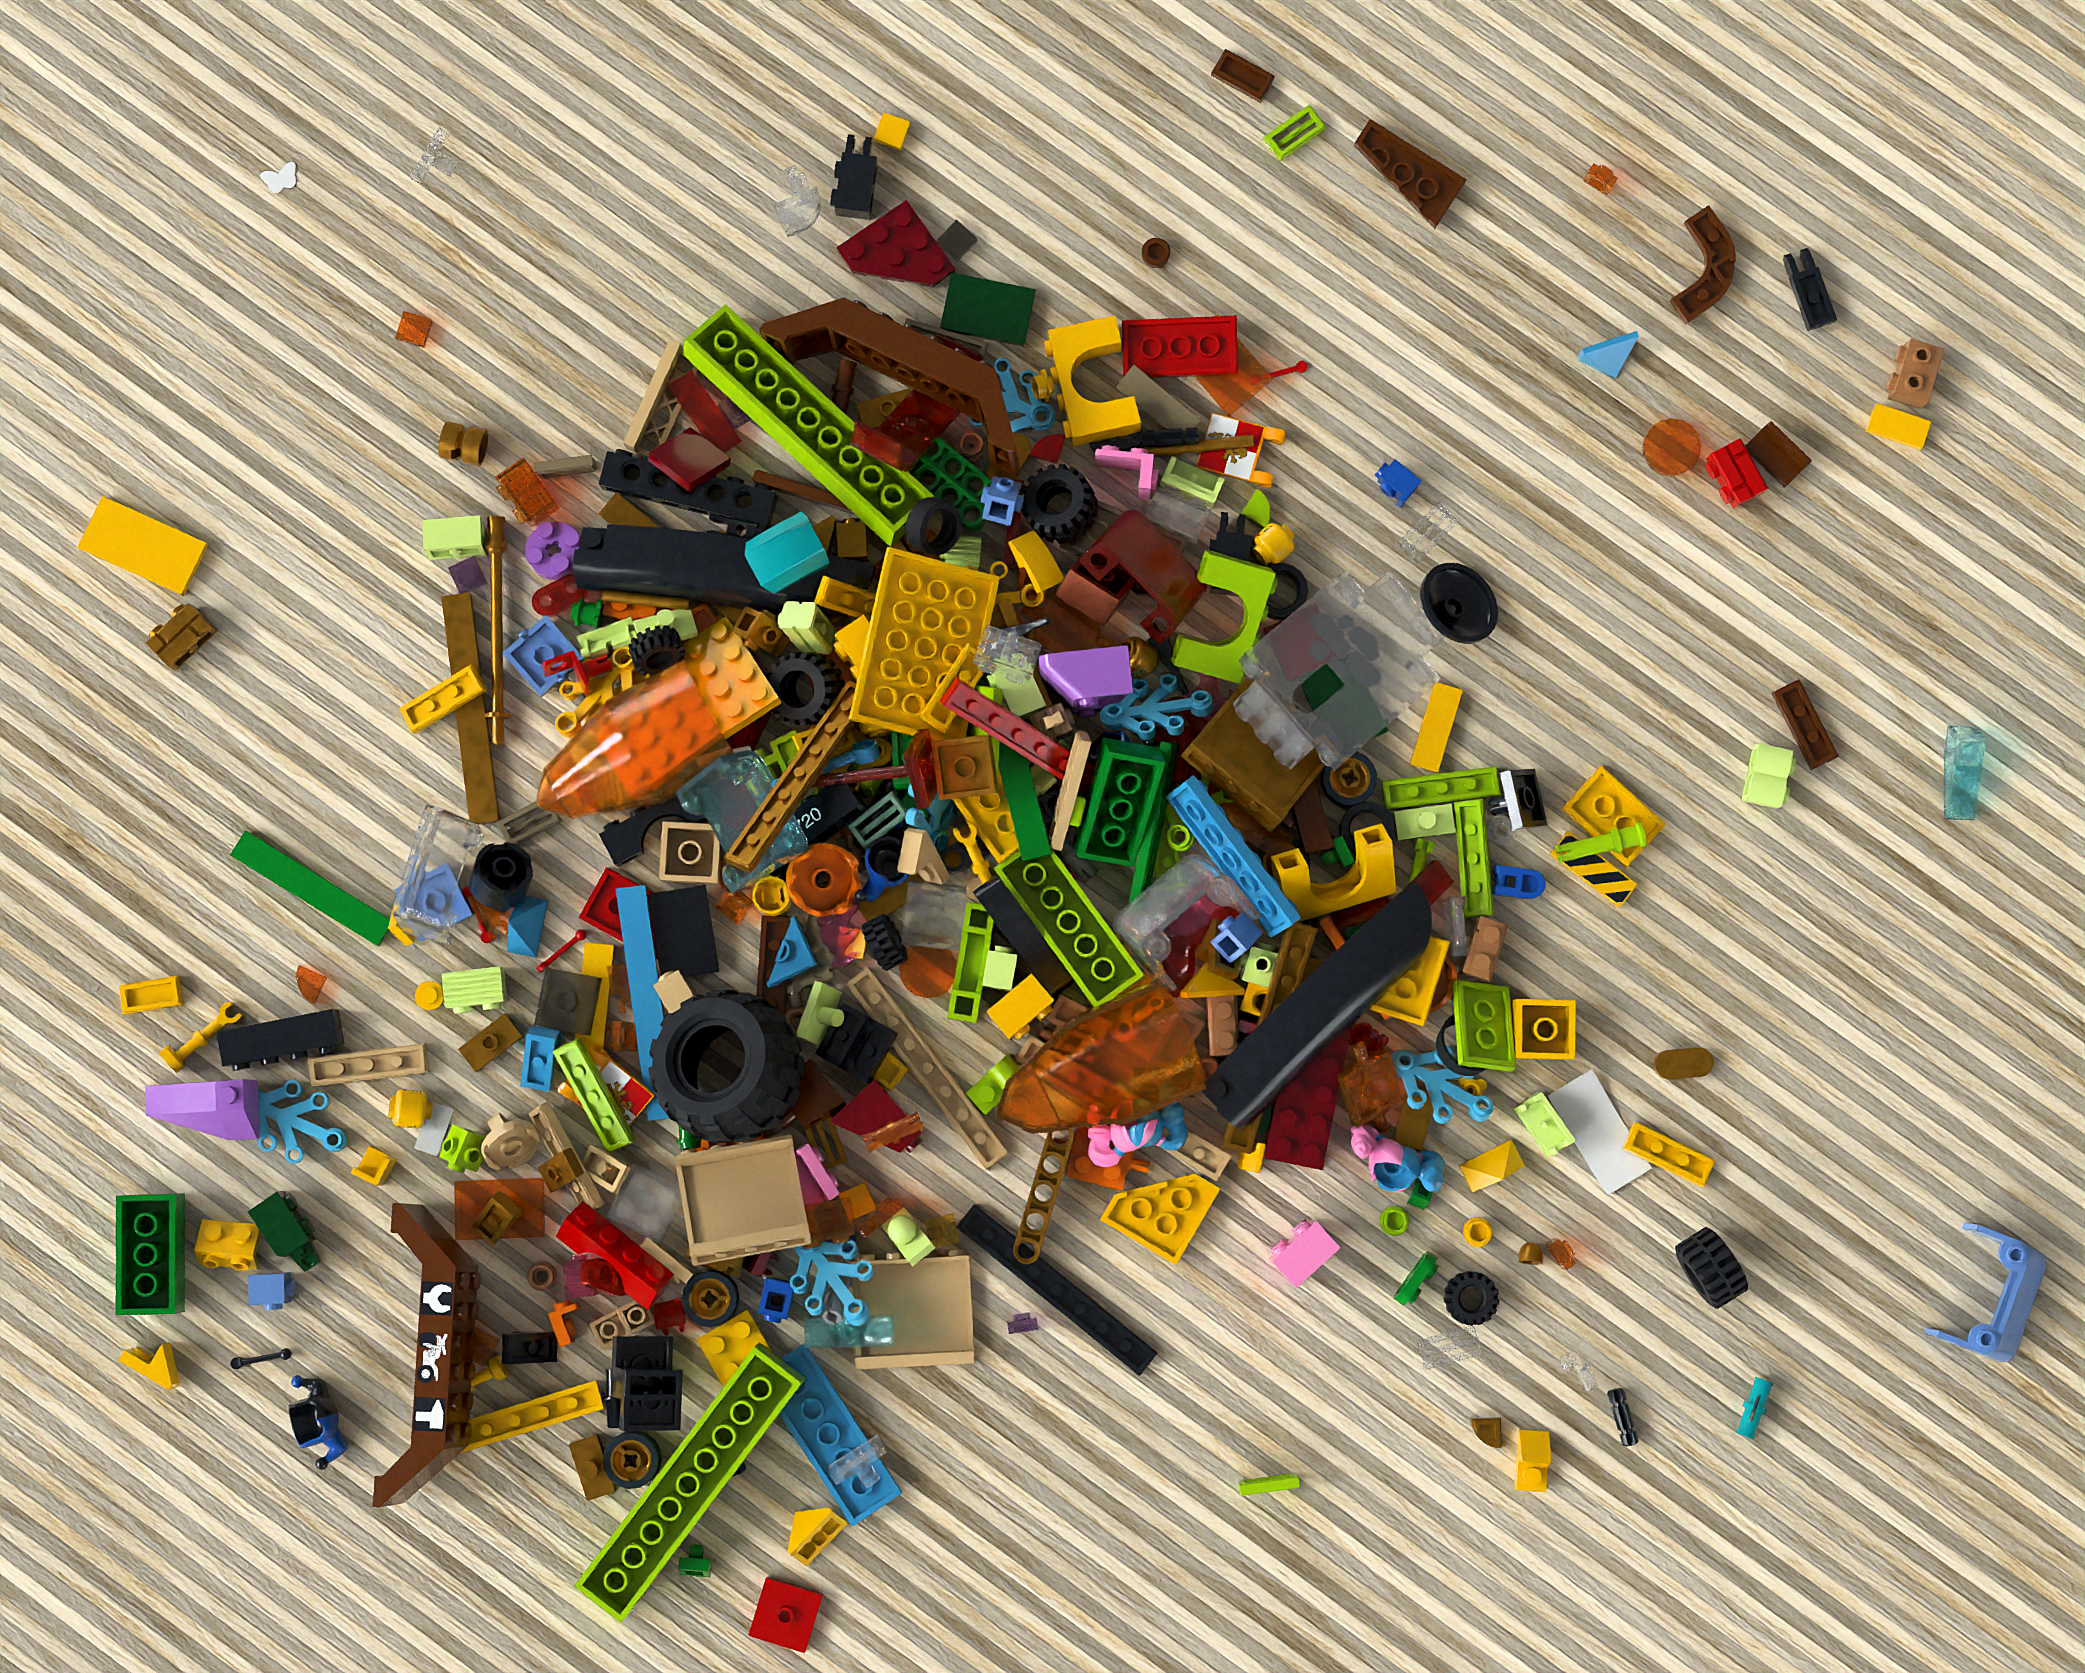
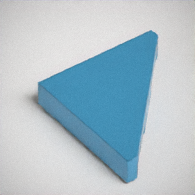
M793 916L790 919L789 928L784 940H782L775 959L776 963L767 982L768 988H773L819 965L797 916Z

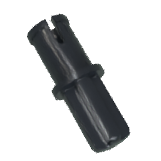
M605 1369L606 1396H603V1399L606 1400L607 1427L619 1428L621 1399L610 1396L611 1369Z

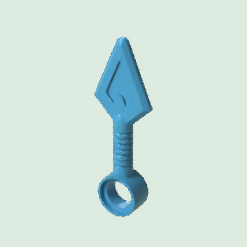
M866 739L856 742L852 745L851 751L832 757L822 773L852 762L865 764L877 760L880 757L876 740ZM779 778L775 779L771 783L772 787H774Z

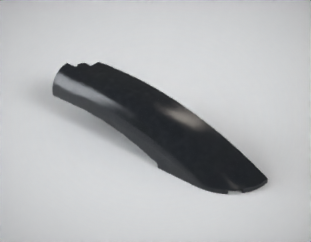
M607 524V529L583 527L579 549H574L573 557L574 579L579 590H611L687 598L744 610L745 606L759 612L764 609L777 616L782 612L786 601H795L800 604L802 602H814L823 576L867 590L873 580L876 567L827 554L830 562L827 568L773 594L760 585L744 555L746 542L751 539L679 529ZM817 605L826 617L841 613Z
M1416 880L1411 882L1301 983L1217 1067V1070L1199 1088L1216 1106L1217 1111L1237 1129L1244 1131L1309 1065L1375 1005L1422 957L1432 934V911L1425 892Z

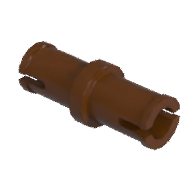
M840 359L836 381L831 387V391H833L832 402L846 414L850 395L854 394L852 384L857 363Z

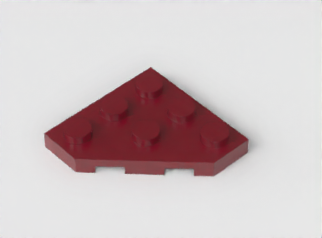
M907 200L836 247L837 252L853 274L863 276L866 274L886 280L903 283L906 281L921 284V286L934 287L950 276L951 273L956 272L955 267Z

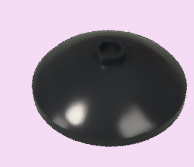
M1450 562L1437 565L1426 574L1421 584L1420 599L1426 617L1437 631L1448 639L1463 644L1480 642L1492 633L1498 620V605L1492 589L1483 577L1465 565Z

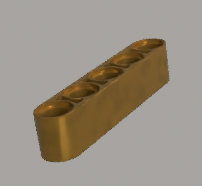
M1059 1122L1050 1127L1040 1156L1013 1250L1015 1258L1023 1264L1033 1263L1038 1258L1074 1139L1073 1130L1065 1123ZM1063 1127L1069 1132V1139L1065 1144H1057L1053 1141L1052 1133L1056 1128ZM1056 1156L1060 1160L1061 1167L1057 1172L1050 1173L1045 1170L1043 1164L1047 1157ZM1045 1184L1050 1186L1052 1196L1049 1200L1041 1201L1036 1197L1035 1190L1039 1185ZM1038 1213L1043 1217L1044 1224L1041 1228L1031 1229L1027 1225L1026 1221L1030 1214ZM1022 1242H1031L1035 1246L1034 1255L1029 1258L1022 1257L1018 1252L1019 1245Z

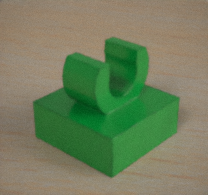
M1343 836L1332 840L1333 850L1320 856L1325 867L1338 861L1341 869L1355 862Z
M691 1544L689 1558H679L678 1570L680 1575L710 1578L711 1563L709 1559H703V1545Z

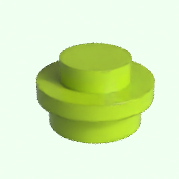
M1390 1206L1383 1210L1379 1222L1385 1233L1397 1236L1407 1230L1409 1217L1407 1212L1401 1207Z

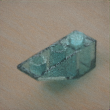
M1977 726L1947 727L1944 749L1945 819L1974 820L1986 743V738Z
M807 1315L804 1318L805 1348L893 1346V1315H869L868 1320L859 1326L851 1325L845 1315H842V1320L838 1324L835 1319V1325L825 1322L823 1315Z

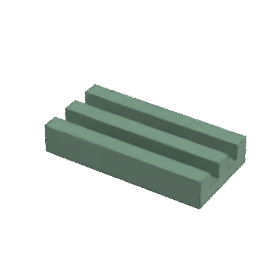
M895 790L891 791L847 826L864 849H867L874 840L883 837L905 819L909 809L904 807L905 804L902 800H899ZM892 801L894 804L861 831L858 830L857 826L888 802ZM898 810L901 813L866 840L864 838L867 833Z

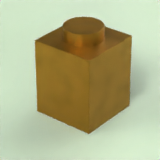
M859 518L843 519V523H836L838 557L858 562L869 561L866 524L860 522Z

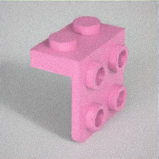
M1109 445L1102 446V449H1096L1095 466L1140 471L1138 499L1150 500V492H1156L1158 469H1153L1154 454H1148V450L1133 448L1131 452L1119 451V447Z
M805 1144L794 1150L805 1212L807 1213L824 1201H829L840 1193L837 1190L839 1183L832 1172L829 1171L827 1173L821 1164L824 1161L823 1157L815 1146L811 1148L809 1144Z

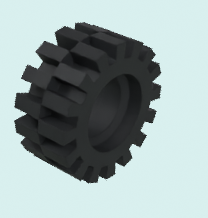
M660 625L655 626L654 630H650V627L646 628V633H637V638L633 637L631 639L632 644L628 646L634 667L643 676H646L648 673L650 677H655L656 673L662 676L666 670L670 673L674 671L673 666L678 668L681 665L680 662L685 660L684 655H686L679 633L676 632L675 628L672 627L670 629L666 625L662 629Z
M881 914L862 925L865 942L868 943L869 950L872 951L874 959H877L878 965L883 970L888 971L908 960L907 949L903 945L904 941L900 938L898 929H895L894 923L890 921L886 914Z
M1472 1271L1458 1273L1455 1278L1449 1280V1285L1444 1290L1445 1297L1443 1299L1446 1304L1445 1308L1451 1314V1317L1462 1324L1470 1326L1481 1325L1483 1322H1488L1492 1319L1491 1316L1496 1314V1307L1500 1301L1498 1299V1289L1495 1288L1492 1280L1484 1274ZM1467 1287H1476L1482 1293V1303L1474 1310L1464 1308L1460 1301L1461 1293Z

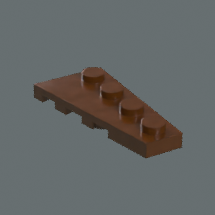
M1371 119L1354 143V147L1434 229H1436L1467 180Z

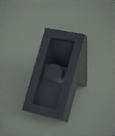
M514 1331L513 1333L502 1334V1364L557 1362V1338L555 1332Z

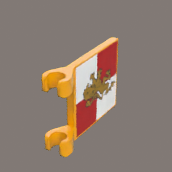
M1211 413L1204 440L1253 434L1254 446L1200 452L1196 467L1201 470L1247 481L1264 488H1271L1273 475L1267 472L1255 471L1264 439L1278 445H1283L1286 432L1282 429L1265 427Z
M594 1044L588 1052L594 1063L601 1066L599 1072L630 1126L655 1096V1093L612 1059L599 1044ZM566 1079L558 1087L559 1093L583 1108L568 1079Z

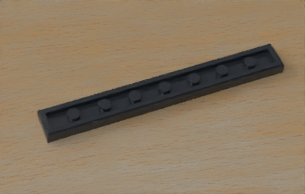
M976 1204L971 1207L956 1226L1137 1375L1140 1376L1158 1354L1151 1346L1040 1256L1033 1263L1023 1264L1019 1262L1013 1253L1016 1237ZM1021 1243L1018 1247L1019 1254L1024 1258H1029L1035 1253L1024 1243Z

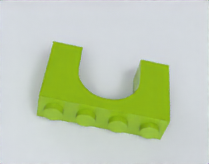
M1205 549L1197 574L1198 580L1202 583L1236 593L1243 603V620L1233 635L1219 641H1209L1179 632L1170 659L1172 663L1178 667L1240 684L1242 677H1247L1250 670L1251 661L1248 658L1251 649L1255 650L1259 642L1260 633H1257L1260 622L1266 620L1269 606L1266 605L1269 594H1274L1278 579L1275 578L1276 573L1271 568Z

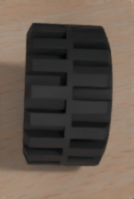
M1054 464L1047 465L1048 470L1043 471L1042 468L1036 470L1038 475L1035 477L1030 475L1027 479L1029 485H1023L1021 491L1025 496L1021 512L1038 536L1044 537L1051 543L1056 540L1058 544H1065V539L1068 538L1070 542L1077 540L1075 536L1079 533L1081 536L1087 533L1085 531L1087 526L1090 528L1093 526L1094 521L1091 518L1097 517L1098 510L1095 506L1098 505V500L1094 495L1093 488L1076 468L1071 466L1068 469L1065 464H1059L1058 468H1056ZM1060 493H1071L1073 495L1070 506L1064 512L1057 515L1046 514V506L1055 495Z
M815 652L790 653V655L779 658L780 662L774 663L771 666L774 672L767 673L766 676L782 702L771 711L773 714H780L778 719L783 722L789 721L790 725L818 724L840 693L841 686H845V681L839 679V675L842 674L840 668H833L836 663L832 659H826V655L821 653L815 654ZM803 672L811 677L814 684V695L808 705L803 704L796 694V682Z
M1704 1227L1675 1246L1677 1259L1688 1279L1701 1297L1712 1307L1719 1309L1748 1290L1747 1278L1739 1262L1721 1237L1710 1228Z

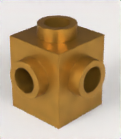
M745 606L732 629L733 633L745 640L743 645L756 653L761 649L770 654L779 643L784 631L776 623L778 617L764 609L759 612Z

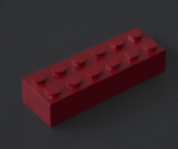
M1351 1026L1274 1100L1265 1141V1159L1323 1170Z

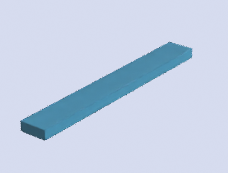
M646 885L617 888L616 895L642 1081L646 1087L654 1092L651 1087L648 1071L653 1062V1059L649 1056L652 1039H657L663 1028L660 1026V1023L665 1017L662 1000L653 987L654 984L659 982L647 888ZM654 1092L655 1096L646 1105L648 1121L668 1119L669 1117L657 1101V1093Z

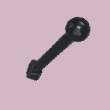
M284 1348L278 1353L247 1359L236 1357L231 1360L230 1365L233 1369H240L243 1365L278 1358L288 1360L292 1352L290 1349Z

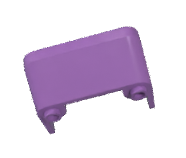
M1128 645L1051 653L1039 656V674L1044 686L1067 708L1069 707L1072 713H1078L1079 718L1094 717L1096 712L1101 711L1105 706L1119 703L1127 694L1133 693Z

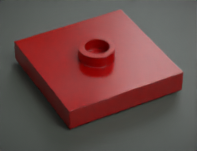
M766 1577L748 1636L805 1653L823 1594Z

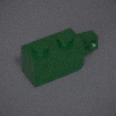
M277 1191L250 1209L248 1213L276 1256H290L306 1272L321 1262L313 1244V1241L316 1240L313 1235L315 1229L312 1223L306 1217L302 1218L297 1211L299 1205L291 1193L286 1194L285 1191Z

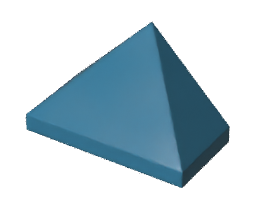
M1635 331L1583 348L1578 354V359L1580 362L1616 379L1639 337L1638 333Z
M525 896L523 901L514 907L508 921L507 952L537 958L548 900Z

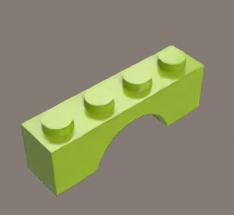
M967 902L958 963L947 1016L950 1020L977 1024L986 959L988 950H990L994 921L982 904Z

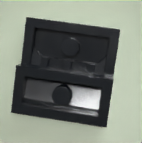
M843 1003L840 1008L844 1013L842 1025L839 1027L830 1026L815 1054L865 1083L870 1084L899 1033Z

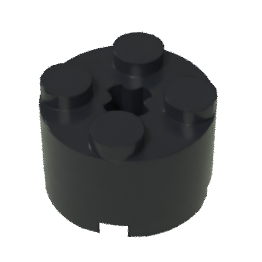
M504 842V845H494L495 843H491L483 847L475 859L469 879L470 893L484 906L501 913L508 911L523 901L533 877L529 854L520 846L509 842Z

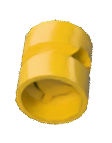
M768 876L762 878L753 888L752 898L755 906L768 916L783 915L793 904L787 891L786 882L778 877Z

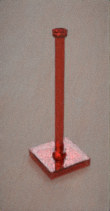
M929 728L916 731L903 755L905 765L823 774L817 778L811 788L909 776L917 809L929 808L938 791ZM754 780L753 789L756 797H763L765 793H770L773 788L771 785L773 781Z

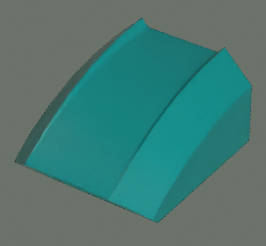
M802 511L746 542L744 555L760 585L773 594L827 568L830 563L827 553L811 526L809 519Z

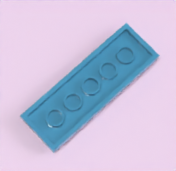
M1193 775L1165 797L1270 937L1275 936L1301 919L1295 904L1284 896L1279 889L1277 880L1266 872L1259 856L1248 848L1241 832L1230 824L1226 818L1225 811L1220 805L1215 804L1203 782L1197 780Z
M804 1343L781 1358L806 1379L781 1411L780 1416L853 1527L902 1494V1490L809 1347Z

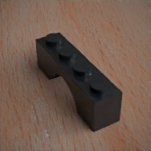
M696 778L681 785L682 790L674 795L668 792L656 798L655 805L647 809L645 806H641L629 813L630 818L621 823L617 819L606 824L603 827L605 831L600 833L599 836L614 865L620 867L643 855L646 833L655 822L662 818L675 816L684 818L691 823H703L719 815L721 811L705 781H697Z

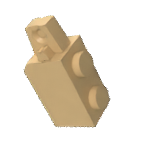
M1061 703L1028 717V723L1057 741L1070 736L1072 727L1075 724L1069 707L1063 709Z

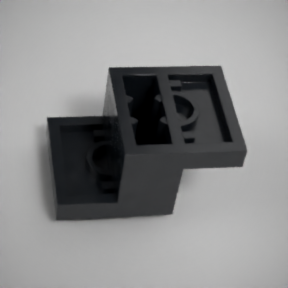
M613 1336L610 1396L621 1399L619 1430H680L683 1370L672 1367L673 1336Z

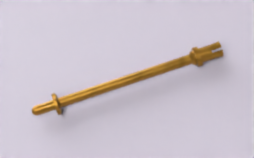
M489 516L486 517L487 542L484 543V549L490 554L492 712L485 713V718L492 719V741L494 745L500 746L504 742V719L511 718L510 713L503 711L502 554L507 550V543L504 542L505 517Z

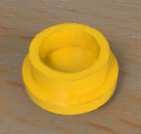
M423 982L415 991V1001L422 1009L435 1010L444 1001V990L436 982Z
M1471 1218L1463 1226V1237L1469 1245L1482 1247L1491 1240L1492 1227L1483 1218Z

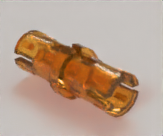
M916 1111L895 1122L890 1120L886 1122V1126L868 1134H863L864 1142L868 1143L875 1140L866 1144L869 1153L893 1141L895 1144L901 1142L900 1138L925 1129L923 1123L918 1121L920 1120L918 1112Z

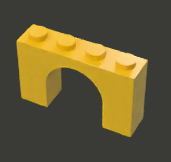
M1115 315L1048 330V340L1044 341L1047 358L1052 357L1054 367L1050 368L1051 378L1054 385L1059 384L1061 394H1056L1059 411H1065L1067 421H1062L1065 437H1071L1073 447L1141 431V421L1135 396L1101 403L1092 402L1080 396L1072 384V376L1075 370L1086 360L1121 352L1122 342Z
M1382 823L1354 831L1355 862L1343 877L1330 883L1315 884L1310 882L1309 867L1299 848L1271 856L1273 877L1277 880L1279 889L1284 896L1295 904L1297 913L1301 917L1297 922L1396 893L1393 844Z

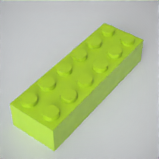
M1051 847L1050 856L1022 862L1020 850H1018L1001 864L994 867V870L1094 1008L1099 1013L1147 978Z

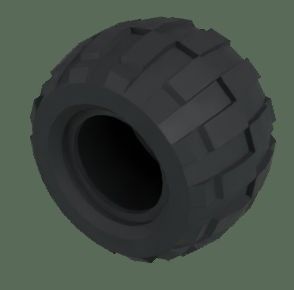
M712 990L707 992L706 996L695 995L681 1002V1008L675 1014L668 1013L660 1023V1026L663 1028L658 1038L652 1039L649 1056L653 1059L652 1066L648 1068L650 1083L654 1092L657 1093V1101L671 1120L680 1125L683 1130L703 1140L716 1143H727L728 1141L744 1142L758 1138L763 1130H773L785 1120L783 1115L790 1106L795 1107L800 1096L798 1091L799 1082L804 1079L805 1061L800 1056L802 1045L794 1027L787 1022L784 1014L772 1004L747 992ZM733 1030L742 1040L745 1050V1062L739 1077L724 1090L710 1093L699 1091L697 1073L705 1050L720 1035Z

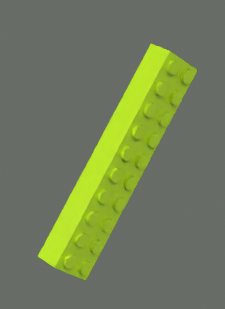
M726 304L685 338L683 356L890 547L906 533V521L914 505L924 498L934 497L931 492Z
M760 1342L755 1345L574 1587L622 1623L806 1378Z

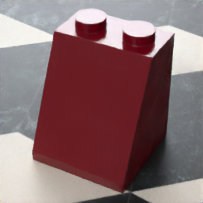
M873 1080L830 1120L836 1126L899 1153L905 1150L911 1153L923 1142L920 1136L924 1131L877 1080Z

